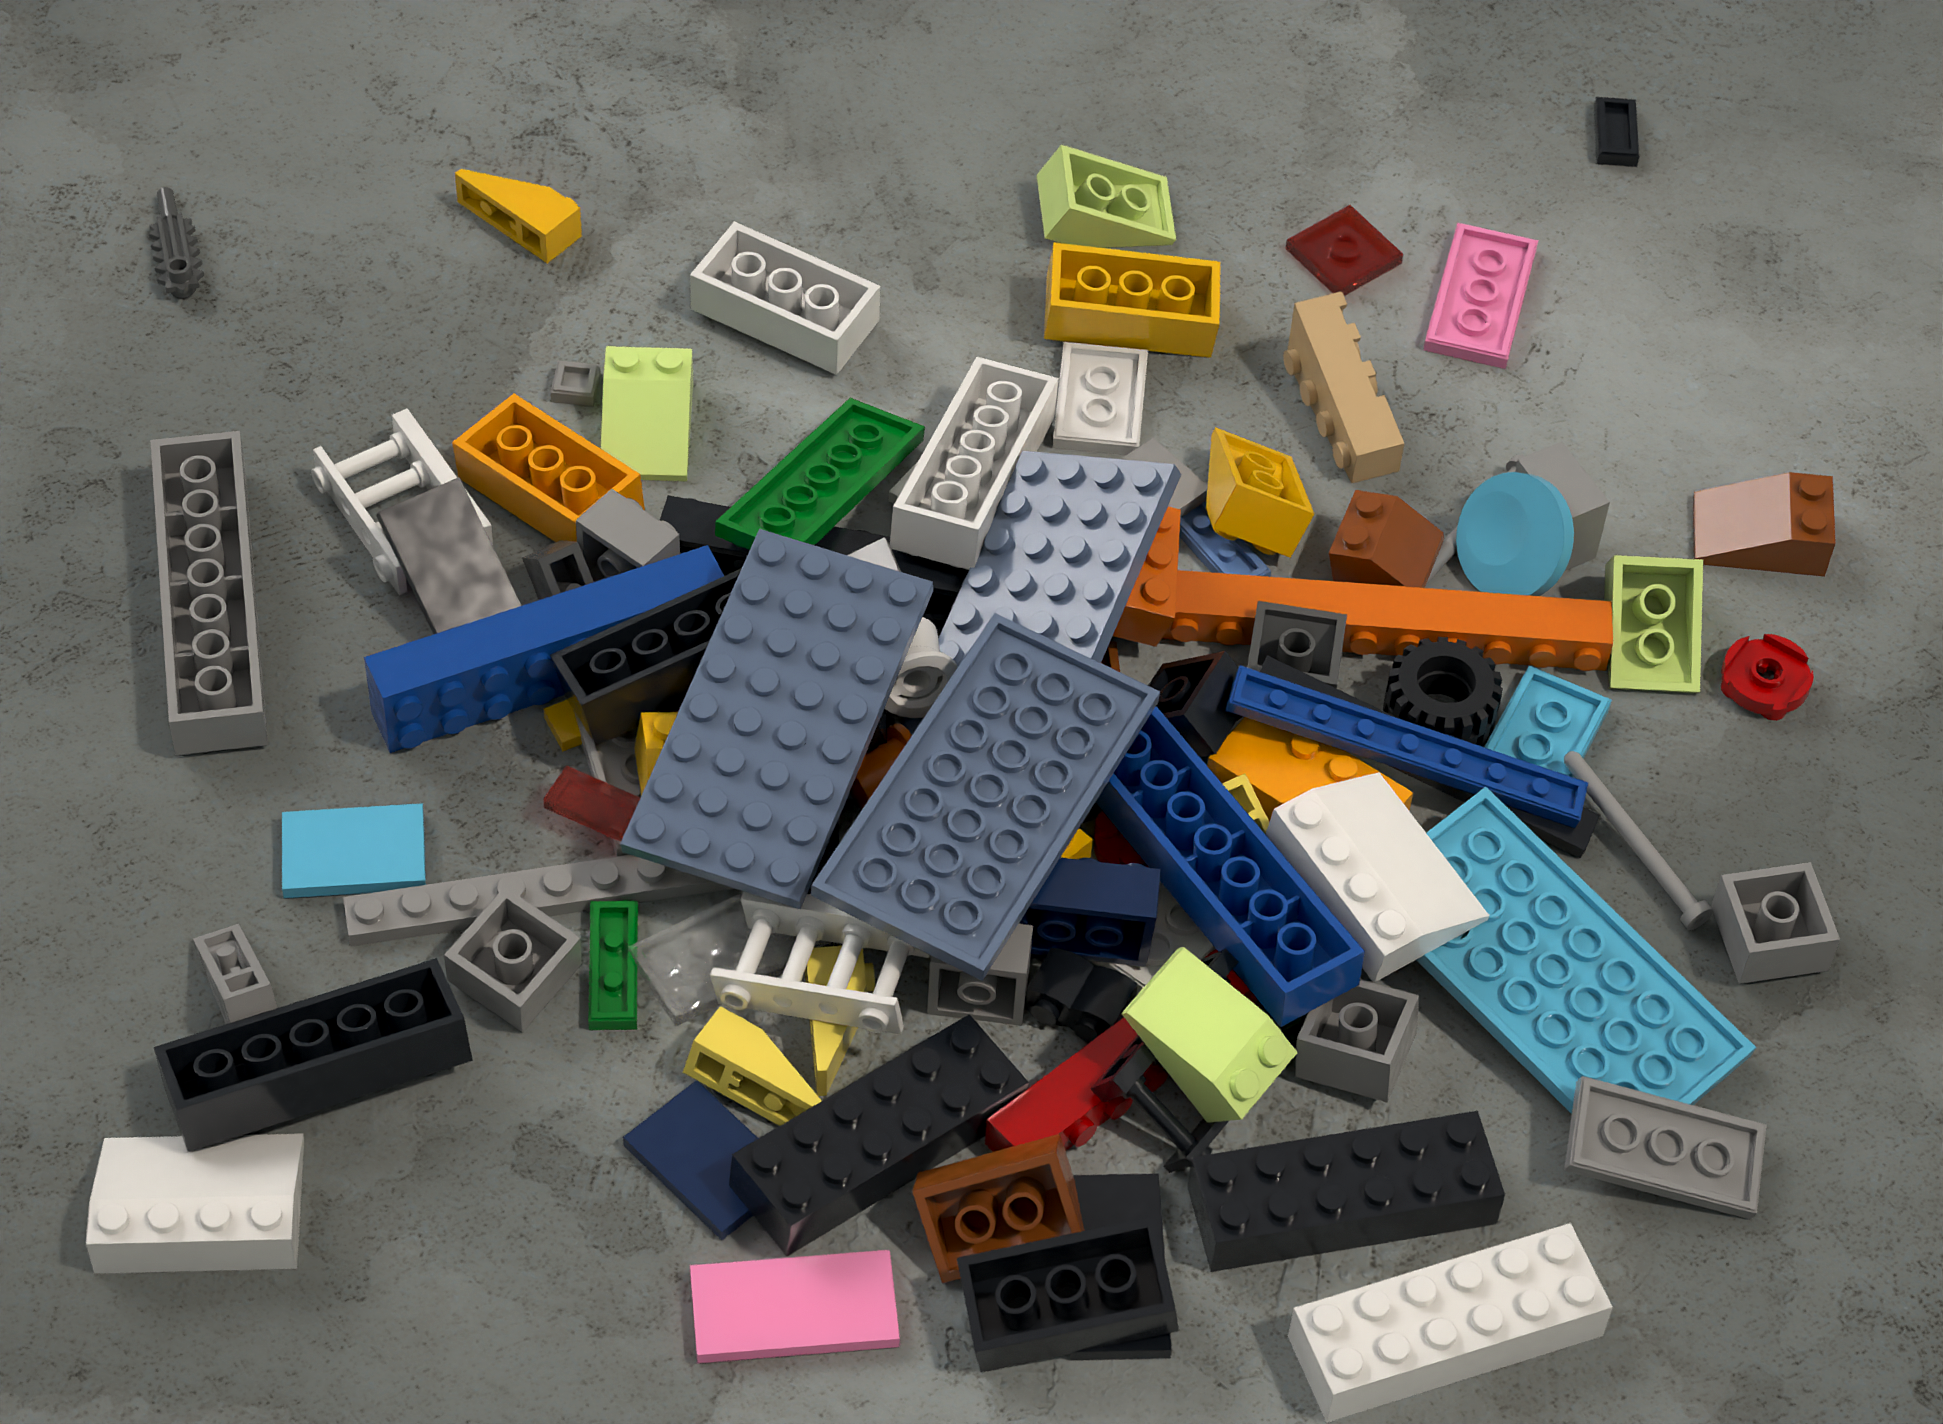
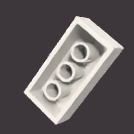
M735 221L690 274L691 310L836 375L879 322V285Z

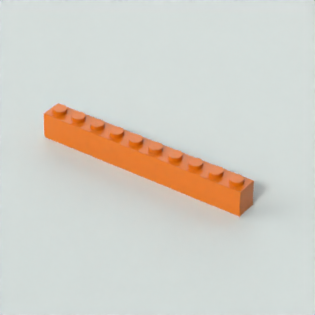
M1178 570L1175 619L1162 637V639H1174L1181 642L1201 641L1225 645H1251L1257 602L1263 601L1347 614L1342 652H1353L1360 655L1380 654L1397 656L1403 655L1404 648L1410 644L1418 647L1419 640L1429 638L1431 642H1437L1438 637H1448V642L1456 643L1457 639L1466 641V647L1470 649L1475 646L1484 651L1482 656L1484 659L1491 658L1497 665L1518 664L1532 665L1539 668L1559 667L1582 671H1606L1613 646L1612 601Z

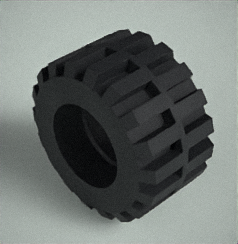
M1438 637L1437 642H1431L1429 638L1419 640L1418 647L1410 644L1404 648L1403 655H1397L1393 661L1392 669H1390L1383 711L1401 720L1483 747L1495 727L1503 691L1501 687L1502 677L1500 672L1494 671L1496 664L1491 658L1484 659L1482 657L1484 651L1475 646L1470 649L1466 647V641L1457 639L1456 643L1448 642V637ZM1442 694L1452 697L1458 702L1443 703L1433 700L1427 695Z

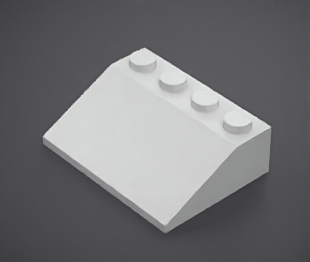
M1380 772L1312 788L1273 810L1265 835L1365 951L1362 968L1373 983L1488 920L1490 915Z
M241 1135L191 1152H187L182 1136L104 1138L90 1197L86 1246L94 1274L297 1269L304 1135Z

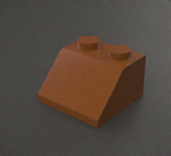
M1355 490L1329 551L1333 581L1425 588L1444 541V532L1398 496Z

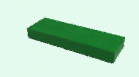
M591 901L589 1030H637L638 901Z

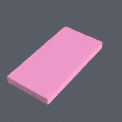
M1457 223L1423 350L1506 369L1538 240Z
M890 1250L690 1265L697 1363L899 1347L900 1336Z

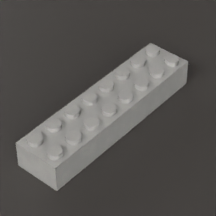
M240 431L150 440L168 717L175 755L269 745L246 468Z

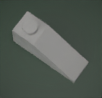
M239 924L193 938L195 948L225 1024L277 1008L271 984Z

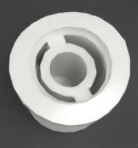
M924 617L921 619L884 708L893 714L907 718H924L958 668L956 662L950 656L940 652L936 627L930 620Z

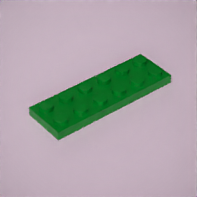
M849 398L716 520L715 536L732 542L738 547L750 550L758 530L762 529L815 545L924 441L925 426Z

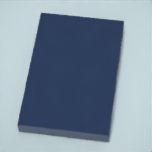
M697 1080L623 1137L624 1147L721 1240H724L753 1216L729 1186L732 1154L759 1138Z

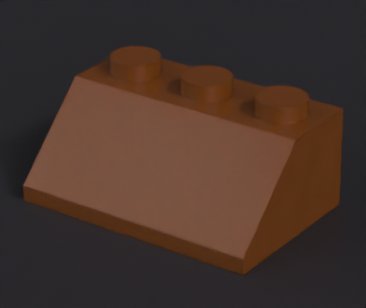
M1060 1134L919 1172L912 1190L942 1283L961 1279L957 1257L1084 1231L1075 1180Z

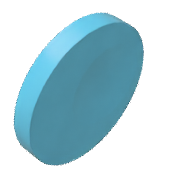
M1518 472L1498 474L1478 486L1462 509L1456 533L1458 558L1465 575L1480 592L1530 596L1544 594L1556 584L1569 563L1574 543L1572 515L1563 495L1547 480L1533 474Z

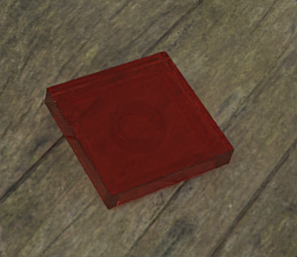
M1351 205L1288 238L1286 243V250L1332 293L1342 291L1344 296L1401 265L1404 255Z

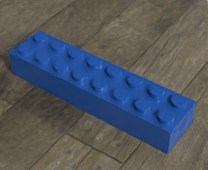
M706 545L364 657L371 713L389 752L392 753L404 748H414L425 741L446 734L459 733L467 727L491 719H501L509 713L533 705H543L554 698L564 695L550 657L551 654L723 577L724 574L709 546Z
M1156 706L1095 803L1149 868L1161 869V883L1219 952L1226 948L1239 962L1233 970L1280 1027L1357 987L1360 983L1365 951Z

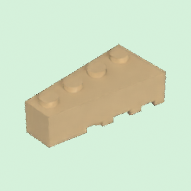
M1341 291L1294 303L1288 350L1284 351L1283 358L1288 374L1294 375L1300 385V394L1304 404L1311 406L1316 415V423L1321 436L1327 437L1332 445L1333 456L1337 466L1340 469L1344 468L1351 483H1356L1399 472L1405 443L1385 395L1377 397L1376 373L1371 361L1362 362L1360 349L1357 343L1360 341L1361 336L1356 324H1347L1344 319L1343 309L1347 307V302Z

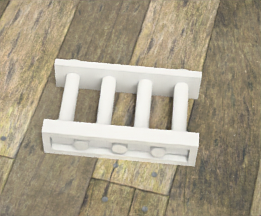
M408 409L392 415L394 434L390 435L389 441L336 464L331 461L322 446L313 449L316 468L311 470L318 490L322 494L328 492L372 555L373 564L380 579L383 582L390 581L399 595L407 592L405 574L390 543L386 539L379 521L375 523L365 508L416 485L420 488L426 486L430 490L457 478ZM396 456L400 459L406 458L410 464L409 470L357 493H354L345 481L350 476ZM467 492L493 545L491 523Z
M743 892L741 903L747 926L752 930L736 971L715 967L712 969L710 976L718 1004L726 1005L736 1010L746 1008L859 1027L873 1033L889 1032L902 1034L904 1024L898 998L892 996L907 956L915 955L929 958V954L810 894H807L800 910ZM773 933L797 936L781 978L755 974L769 937ZM819 940L842 944L827 986L800 982L815 942ZM863 948L888 951L873 994L846 989L860 951Z

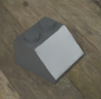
M1258 601L1247 668L1260 671L1268 655L1337 688L1347 614Z

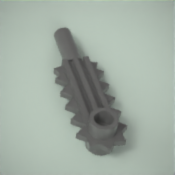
M164 187L157 192L161 216L157 217V223L149 225L152 231L149 233V237L156 240L151 244V249L158 252L153 256V260L160 263L155 267V271L163 274L157 278V282L166 286V293H171L176 298H187L195 293L196 288H200L198 280L204 276V271L197 269L202 265V261L195 258L200 254V250L193 247L198 240L197 237L191 236L196 229L195 226L191 225V218H183L182 213L177 214L174 192L172 189Z

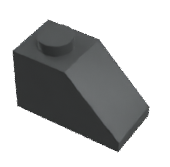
M561 540L522 557L539 600L594 582L578 542Z

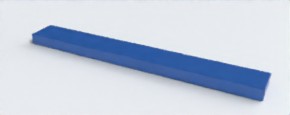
M1241 665L1235 674L1225 711L1472 794H1477L1484 787H1487L1505 805L1576 828L1580 822L1588 782Z

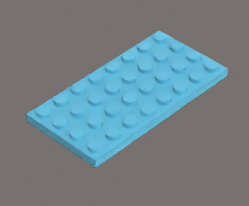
M1484 787L1426 832L1490 916L1487 921L1416 960L1571 1114L1576 1082L1581 1076L1694 1105L1751 1057L1756 1046L1487 787Z

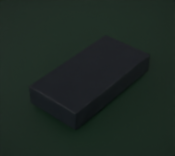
M1596 97L1594 103L1596 163L1599 165L1637 167L1639 143L1636 99Z

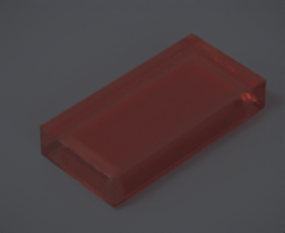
M566 765L543 800L545 809L613 839L622 841L640 797Z

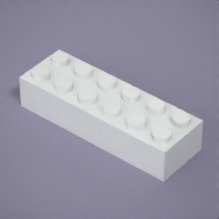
M976 357L893 506L890 535L891 549L949 564L957 568L969 570L975 567L999 502L1022 451L1037 452L1054 420L1059 378Z
M1571 1223L1295 1307L1293 1309L1288 1338L1326 1423L1602 1337L1613 1307Z

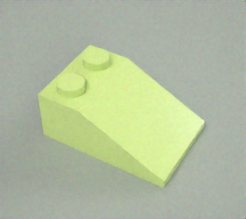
M1060 145L1037 173L1044 237L1046 239L1064 244L1098 248L1172 245L1176 241L1168 182L1165 176L1065 145Z
M606 346L601 449L641 474V480L687 481L693 394L692 349Z
M1614 555L1605 564L1604 601H1612L1613 646L1608 661L1609 689L1682 693L1700 692L1703 560Z
M1185 947L1178 948L1121 1013L1207 1123L1242 1120L1298 1053L1269 1015Z

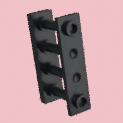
M1226 948L1201 960L1229 984L1231 980L1227 975L1239 963ZM1296 1025L1281 1032L1293 1045L1301 1028ZM1137 1034L1092 1086L1091 1090L1103 1103L1120 1096L1124 1099L1131 1098L1178 1148L1163 1167L1169 1173L1185 1167L1190 1168L1192 1157L1212 1153L1213 1149L1209 1146L1210 1143L1229 1121L1207 1123L1203 1118L1190 1133L1145 1085L1147 1079L1143 1076V1073L1151 1064L1153 1066L1159 1064L1164 1070L1165 1068Z

